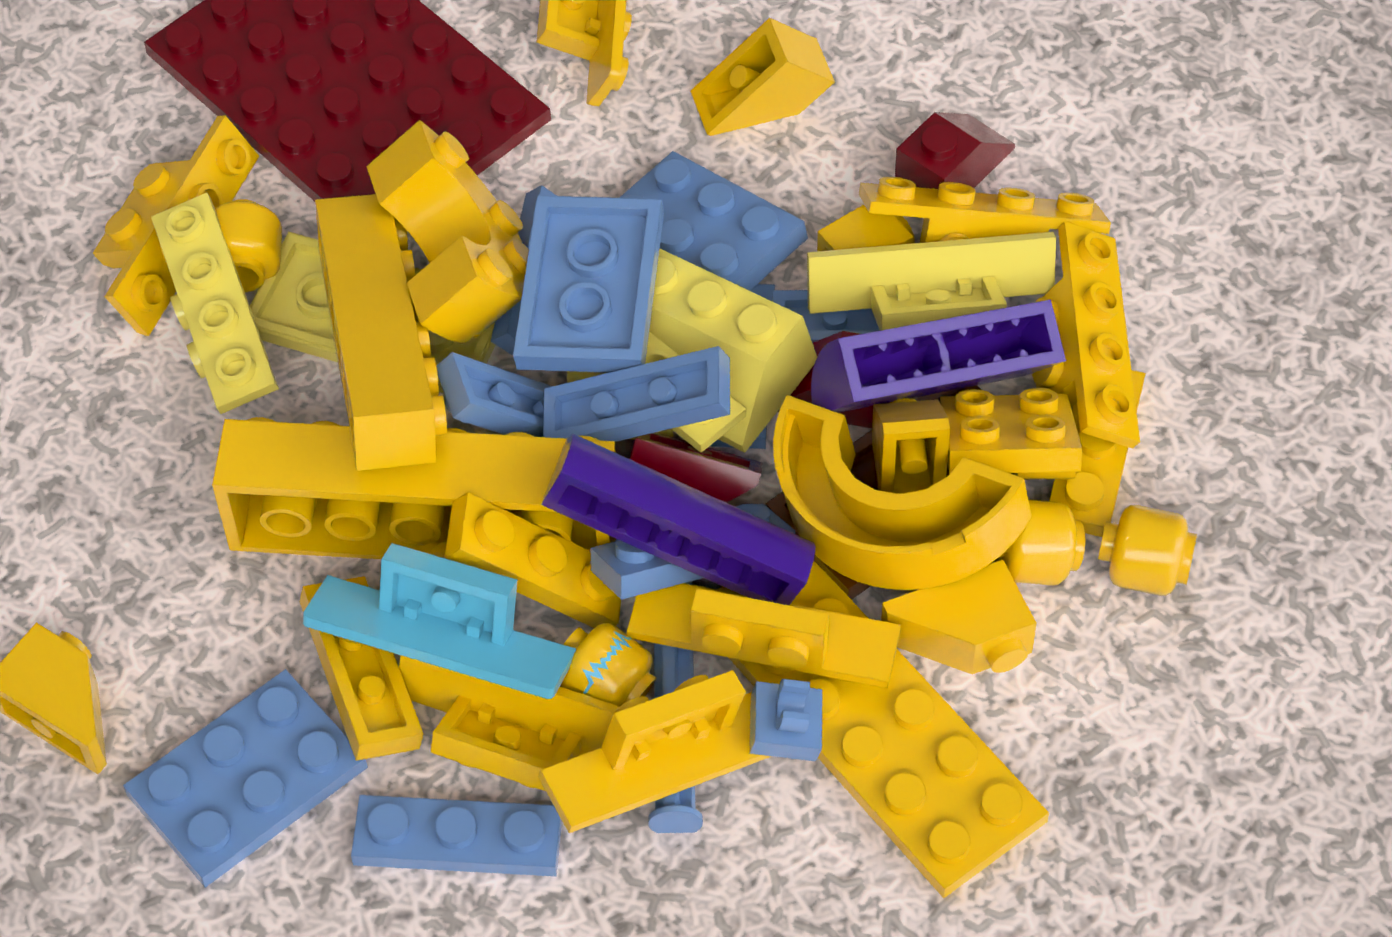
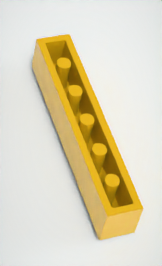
M376 194L317 199L315 204L319 255L356 469L361 471L436 463L435 436L447 435L446 411L443 395L438 396V374L435 358L431 357L429 329L420 324L406 284L415 276L412 250H408L407 230L379 204Z

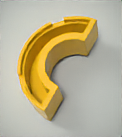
M419 120L367 165V169L379 204L393 215L410 233L429 261L426 267L406 283L420 324L450 341L466 343L473 336L476 339L521 301L529 249L522 243L518 232L523 229L520 218L507 203L502 200L497 201L474 171L466 164L469 157L460 142L448 132H443L438 136Z
M786 395L775 424L773 456L775 469L790 516L798 534L815 543V555L827 566L843 576L873 587L893 590H917L946 585L976 573L1000 557L1017 540L1032 517L1024 478L965 457L961 459L949 476L927 489L902 494L874 490L854 478L851 473L856 453L845 415Z

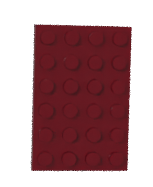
M204 0L144 41L147 55L217 116L226 115L256 151L314 202L317 199L376 194L367 165L419 120L438 136L443 132H448L454 136L467 152L469 160L466 164L476 175H479L551 121V111L546 104L420 0Z

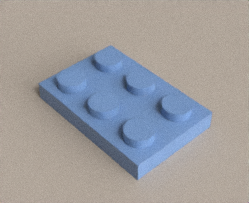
M674 151L619 197L661 199L664 217L660 249L749 291L808 239L803 220Z
M537 196L513 352L517 370L609 373L645 364L664 217L661 199Z
M285 669L124 784L123 787L129 799L206 888L367 769L368 766L366 759L355 760L346 735Z

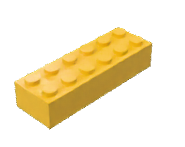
M253 417L247 420L224 419L212 487L230 551L382 559L391 543L420 551L431 542L437 541L442 543L447 541L452 502L467 492L590 551L592 547L616 541V538L541 505L567 440L565 438L534 437L524 432H511L505 435L469 433L457 428H447V435L435 436L436 463L357 471L349 426H341L330 421H316L311 424L276 422L264 417ZM580 436L615 452V441H600L590 436Z

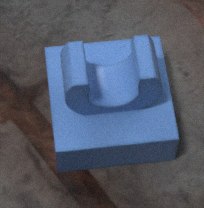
M782 679L780 684L756 681L751 692L749 754L816 761L822 750V689L810 688V682Z

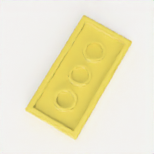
M288 231L281 246L279 272L274 277L265 279L250 304L261 340L338 362L318 240ZM414 267L415 275L422 269ZM495 323L476 339L473 336L466 343L450 341L429 330L431 357L435 358L436 366L451 352L487 364L496 344L491 342ZM438 377L439 392L444 393Z

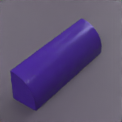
M1045 300L835 339L822 348L815 361L811 382L812 404L839 413L873 406V404L890 403L897 399L915 398L1022 377L1065 362L1066 358L1051 300Z
M573 433L564 444L541 505L747 598L790 605L806 585L815 556L814 542Z

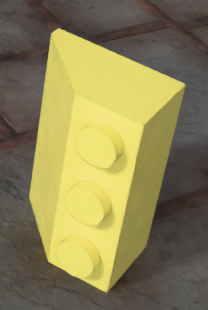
M659 249L649 332L678 355L719 346L730 357V396L744 406L747 411L746 417L718 440L745 453L781 408L786 395L790 396L815 364L817 355L804 318L792 310L665 250Z

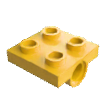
M1031 388L1022 391L1020 395H993L988 391L971 389L961 391L956 396L940 397V404L947 414L950 424L947 461L949 474L963 457L1008 473H1014L1025 480L1074 479L1076 472H1081L1082 447L1068 394H1057L1055 391L1045 388Z

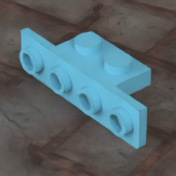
M391 543L381 559L380 590L327 575L303 612V625L308 628L545 699H552L557 693L570 669L576 648L513 630L517 579Z

